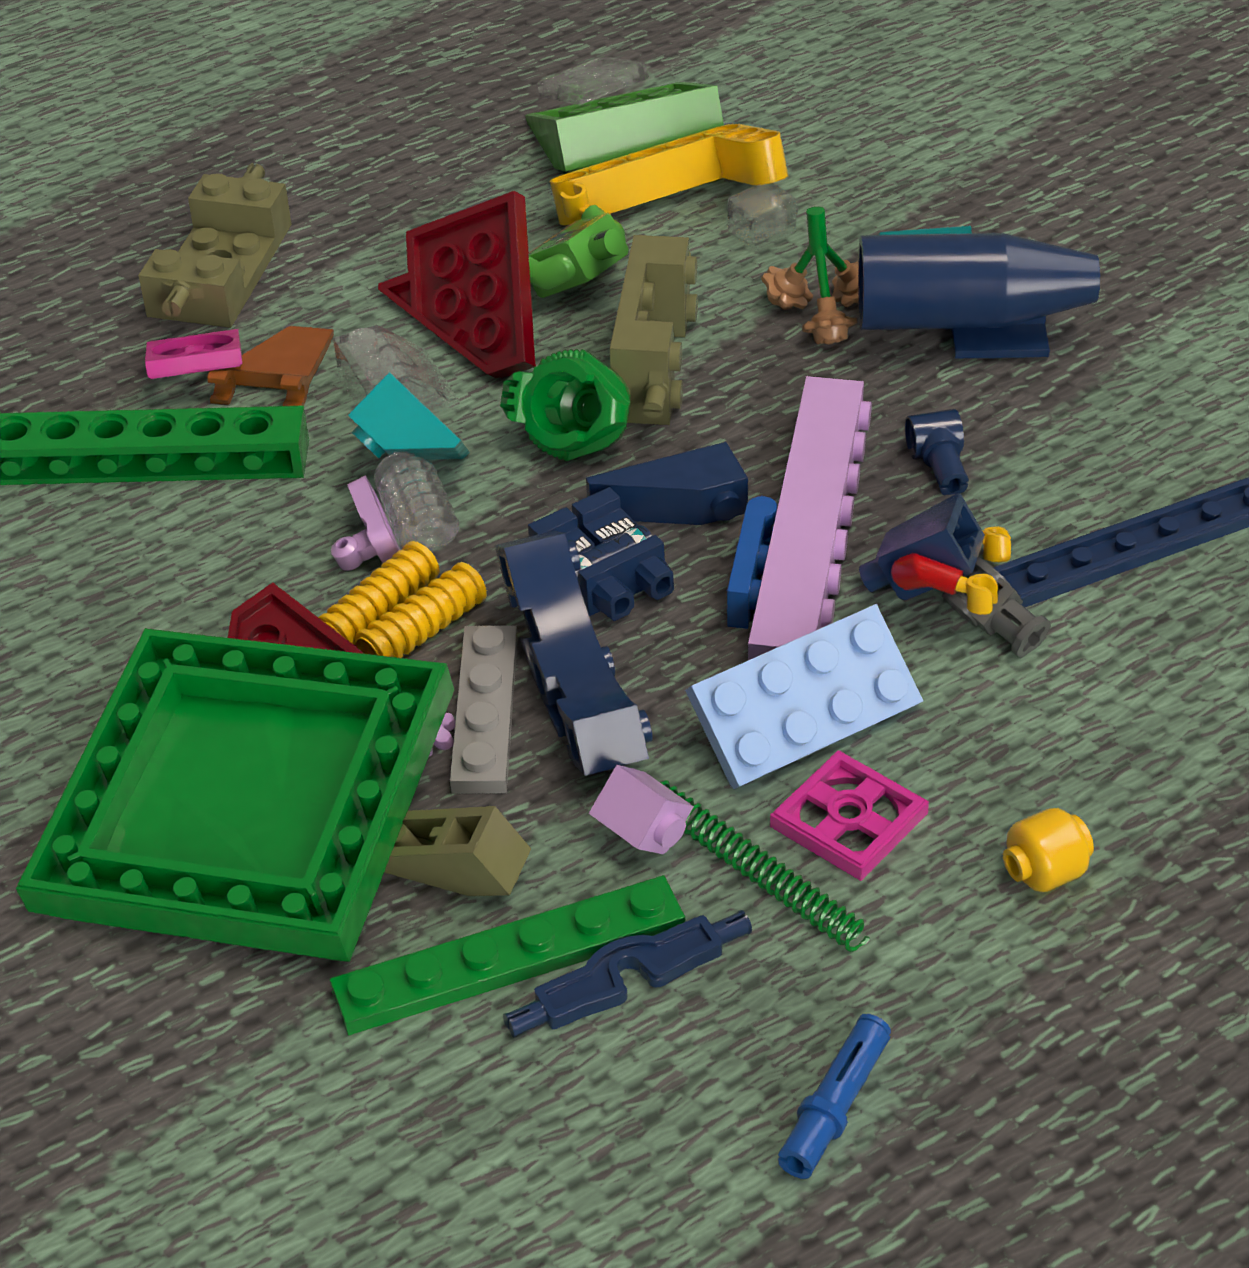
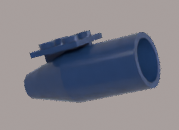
M1005 233L860 235L858 252L860 329H951L955 359L1049 357L1050 348L1045 325L1046 316L1096 303L1099 298L1100 264L1098 256Z

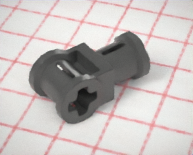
M980 557L977 558L973 573L967 575L966 578L976 574H989L996 580L998 585V601L996 604H993V610L990 614L978 615L968 611L967 593L957 591L955 595L945 592L942 594L943 599L975 627L979 626L990 636L995 632L1001 635L1012 645V652L1019 658H1023L1040 646L1051 627V623L1047 618L1042 615L1036 617L1022 606L1023 601L1017 591L1012 588L1009 582L997 570Z

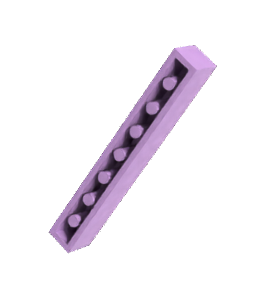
M806 376L750 632L748 660L833 623L835 600L828 599L829 594H839L842 566L841 564H835V560H845L848 530H843L841 527H851L854 497L847 495L848 493L857 494L860 464H854V461L863 462L866 433L860 432V430L869 431L872 402L863 401L864 381Z

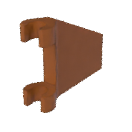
M288 326L242 355V364L239 367L209 371L207 381L208 383H215L210 403L229 405L235 393L236 385L287 390L286 399L282 406H304L310 383L334 336V329Z

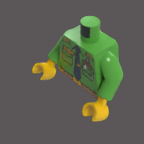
M575 183L573 185L575 196H568L564 192L560 193L565 215L568 218L581 219L573 222L529 252L530 283L541 298L590 281L629 253L624 228L609 213H605L597 205H589L586 187L583 184Z

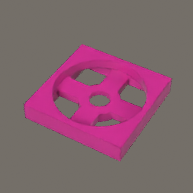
M233 329L147 342L145 364L148 378L156 379L239 367L242 364L239 330Z
M838 750L770 814V827L862 881L928 814L929 801ZM837 784H858L854 790L837 791L830 787ZM883 795L891 801L897 811L898 817L893 822L872 811V805ZM807 800L827 811V817L815 828L800 819L802 807ZM851 805L857 807L861 813L859 816L849 819L841 816L839 810L843 806ZM847 830H860L875 839L862 851H852L837 842Z

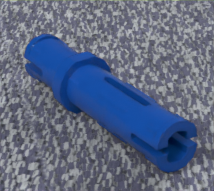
M862 1014L859 1016L813 1095L805 1097L797 1110L798 1122L778 1154L779 1165L790 1175L800 1179L810 1178L830 1141L841 1137L848 1123L846 1114L890 1040L891 1029L883 1019L872 1014Z

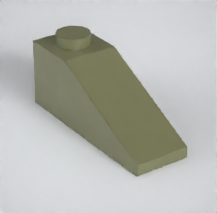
M496 806L408 811L403 820L384 873L467 896L510 895L531 848Z

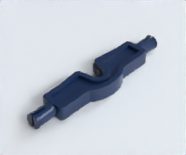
M743 910L712 924L704 915H701L654 936L636 935L615 940L595 952L585 966L537 986L534 989L535 1001L509 1013H504V1023L510 1029V1033L514 1038L546 1022L550 1028L558 1029L580 1018L619 1006L628 997L627 987L620 976V972L624 969H635L648 981L650 986L662 987L688 971L720 957L723 944L747 933H752L751 922L748 916H745Z

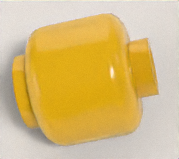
M1049 808L1012 825L1007 833V849L1003 851V861L1008 873L1015 881L1020 882L1023 880L1034 891L1048 892L1080 878L1087 871L1090 857L1094 851L1093 839L1089 829L1080 817L1075 814H1069L1060 808Z

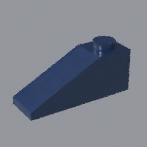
M727 442L586 477L587 497L610 487L620 497L621 509L637 522L704 525L720 520H731L736 516L745 514L748 504V477Z

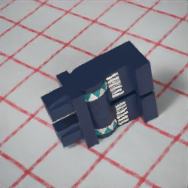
M610 487L573 503L572 512L565 507L528 524L529 537L551 531L566 533L567 541L574 540L581 563V569L575 571L589 616L601 611L610 619L616 621L630 614L634 608L635 594L644 590L651 598L659 600L671 594L674 590L673 571L665 562L664 542L656 535H652L646 527L638 525L621 509L620 497Z

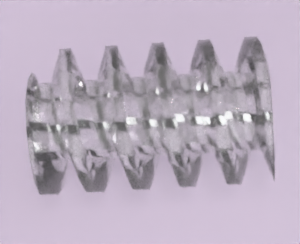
M394 452L385 457L376 468L374 483L384 504L385 512L389 516L390 524L395 531V536L400 542V548L402 549L410 541L419 542L430 551L448 546L456 538L459 531V520L454 514L453 506L448 500V495L443 489L442 481L437 476V470L431 461L422 457H416L408 452Z

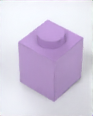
M616 765L589 814L635 848L664 854L682 837L686 828V819L694 806L646 772Z

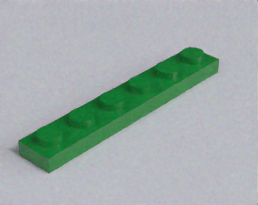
M665 875L342 974L330 978V984L349 1036L587 961L595 952L615 940L636 935L654 936L686 922V918Z

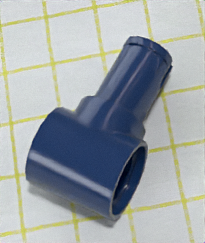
M956 409L907 416L905 419V439L908 449H914L915 455H912V458H923L924 463L932 468L942 495L965 492L969 479L959 457L964 447V432L958 411Z

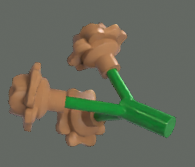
M811 207L806 211L809 246L798 263H793L790 267L784 269L770 266L767 273H764L761 277V280L767 287L768 300L773 305L780 306L783 310L791 309L793 306L804 309L808 304L807 302H810L813 298V294L808 289V282L805 279L807 274L805 268L812 257L815 256L821 298L817 299L818 313L811 318V321L802 326V331L813 333L817 344L825 343L830 345L846 340L848 338V328L857 323V318H851L842 311L837 310L836 302L841 301L845 307L858 303V261L850 263L848 260H842L827 243L825 209L823 207ZM825 256L835 266V273L837 274L832 280L834 285L832 297L830 296Z

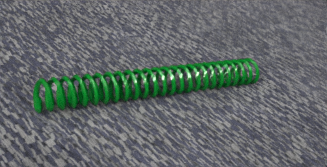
M668 780L660 782L694 806L686 819L684 831L686 835H691L693 840L699 841L700 845L707 847L709 852H716V856L720 859L724 858L726 864H732L734 870H741V874L745 877L749 876L751 882H758V886L761 889H766L769 895H775L777 901H784V905L792 907L794 913H801V917L804 920L810 919L812 926H818L820 932H827L830 939H836L838 945H845L847 951H856L870 940V937L865 936L858 945L851 947L849 942L856 939L862 932L864 919L855 921V913L853 912L846 915V906L837 908V900L829 902V895H820L819 887L811 889L810 881L803 883L802 875L794 877L793 869L786 870L785 863L777 864L776 857L768 858V851L760 852V846H752L751 839L743 840L742 833L735 834L734 827L727 828L726 821L718 822V816H710L709 809L702 810V805L700 803L694 804V800L691 797L686 799L685 792L678 793L677 786L670 787ZM698 808L694 817L687 823L692 812ZM704 814H706L702 823L696 828V825L700 818ZM714 820L710 829L704 834L709 823ZM692 824L691 830H688L687 826ZM722 826L718 835L712 840L716 831ZM698 830H700L699 836L695 834ZM730 832L727 840L721 845L725 836ZM706 836H708L707 842L703 840ZM739 838L736 845L729 852L734 841ZM714 842H716L715 848L712 847V844ZM747 844L745 850H744V851L742 852V854L738 857L739 852L741 851V849ZM725 847L724 854H722L720 850ZM755 850L754 855H753V856L751 857V859L747 862L748 857H749L750 854ZM733 853V857L731 860L728 858V856ZM763 857L761 863L756 867L758 861ZM742 859L741 865L739 866L736 862ZM772 862L770 868H769L768 871L764 874L766 868H767L768 865ZM750 865L749 872H747L745 868ZM780 869L778 875L773 879L776 872ZM759 871L758 877L755 878L753 874ZM789 875L788 879H787V880L785 881V883L781 886V884H782V882L784 881V879ZM768 877L766 884H763L762 880ZM797 882L796 886L790 892L792 886ZM776 883L775 890H772L770 886ZM806 887L804 893L799 897V895L801 894V892H802V891L804 890V888ZM785 889L783 896H780L779 892ZM815 893V895H814V897L812 898V900L808 903V901L810 900V898H811V897L813 896V894ZM794 895V896H793V899H792V903L789 902V901H788V898H789L790 896ZM803 901L801 909L797 908L796 904ZM811 908L810 914L807 915L805 910ZM820 914L818 921H815L814 916ZM829 920L827 928H825L823 922ZM838 926L836 934H833L831 930ZM847 932L845 940H841L840 936Z

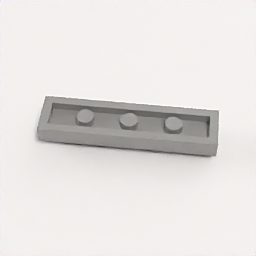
M464 626L450 776L451 794L507 793L518 642L517 626Z

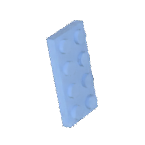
M877 604L696 683L685 690L733 789L741 787L923 702L920 692Z

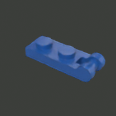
M758 496L752 498L746 506L727 589V627L748 629L752 610L755 611L762 582V580H759V576L764 573L774 527L772 525L775 522L777 503L770 497Z

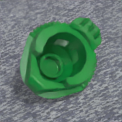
M569 349L568 351H558L556 354L552 353L546 359H541L539 365L535 366L534 370L530 373L521 371L513 373L503 382L500 407L503 408L509 420L525 425V431L529 433V440L533 441V444L537 445L539 449H542L543 452H547L548 455H552L554 458L558 457L559 460L571 461L604 450L622 438L627 427L630 392L624 380L590 352L583 349L580 351L578 349L574 351Z

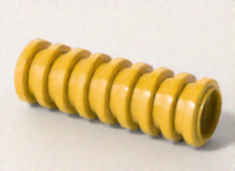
M410 541L403 546L402 550L394 553L391 559L382 563L381 568L375 569L370 577L364 578L359 586L357 585L352 588L348 595L341 597L337 604L329 607L327 613L321 614L318 618L350 643L356 645L355 635L359 630L367 629L371 622L379 620L386 612H392L393 607L397 604H404L405 599L411 595H416L420 588L427 587L430 581L438 577L440 573L439 564L433 553L426 546L416 541Z
M459 562L455 564L451 570L445 571L439 578L430 581L428 587H422L417 591L416 595L407 597L404 604H397L393 607L392 612L384 613L379 620L371 622L367 629L359 630L355 635L356 647L365 654L402 658L403 654L411 653L415 646L424 644L427 637H434L439 632V629H445L450 625L451 621L458 620L463 612H469L475 604H480L486 599L487 590L481 575L467 563Z

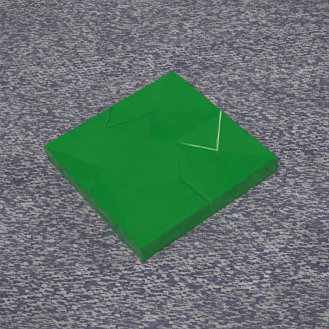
M145 628L16 887L27 911L81 922L180 937L187 936L193 939L350 962L401 830L403 820L410 807L454 692L447 663Z

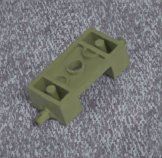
M254 163L247 167L243 177L240 178L226 177L223 174H203L188 198L193 229L178 252L172 249H155L138 275L147 317L231 328L292 225L286 184L264 180V168L259 164H256L254 167Z
M633 236L610 344V368L624 380L630 392V408L627 423L670 425L672 409H681L683 380H675L674 371L681 370L682 342H674V337L686 336L688 322H696L698 312V295L690 294V284L695 285L697 280V257L691 256L689 237Z

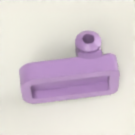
M365 475L347 485L359 516L367 529L352 537H342L331 547V554L339 567L345 571L359 567L363 561L376 555L384 563L400 550L383 506Z

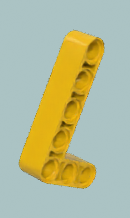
M728 124L560 175L551 179L550 185L559 224L570 225L581 218L573 219L565 215L560 193L564 192L568 196H575L573 188L575 183L583 184L586 187L590 206L597 205L605 213L611 214L721 178L750 185H764L787 178L788 171L779 131L742 124Z

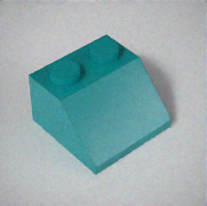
M390 372L348 415L358 425L351 433L378 458L385 452L395 461L463 459L470 453L463 442Z

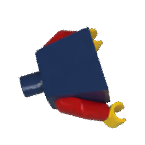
M959 492L889 530L884 536L876 558L860 565L859 572L864 585L871 593L891 585L899 599L908 600L932 589H937L951 595H955L958 591L967 593L968 611L978 615H986L992 612L993 604H996L998 601V585L996 580L989 574H976L969 578L965 576L973 573L982 544L984 560L991 562L1009 561L1011 558V537L1005 528L999 526L988 527L982 530Z

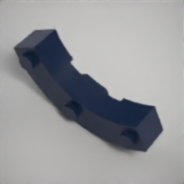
M551 531L495 545L510 607L518 606V609L523 611L530 636L520 638L527 662L558 737L567 736L568 745L566 746L571 761L586 776L615 768L616 765L624 766L649 759L646 743L652 742V730L645 710L638 711L637 704L629 699L615 678L613 657L608 646L600 647L575 571L581 569V563L574 540L567 541L566 533Z

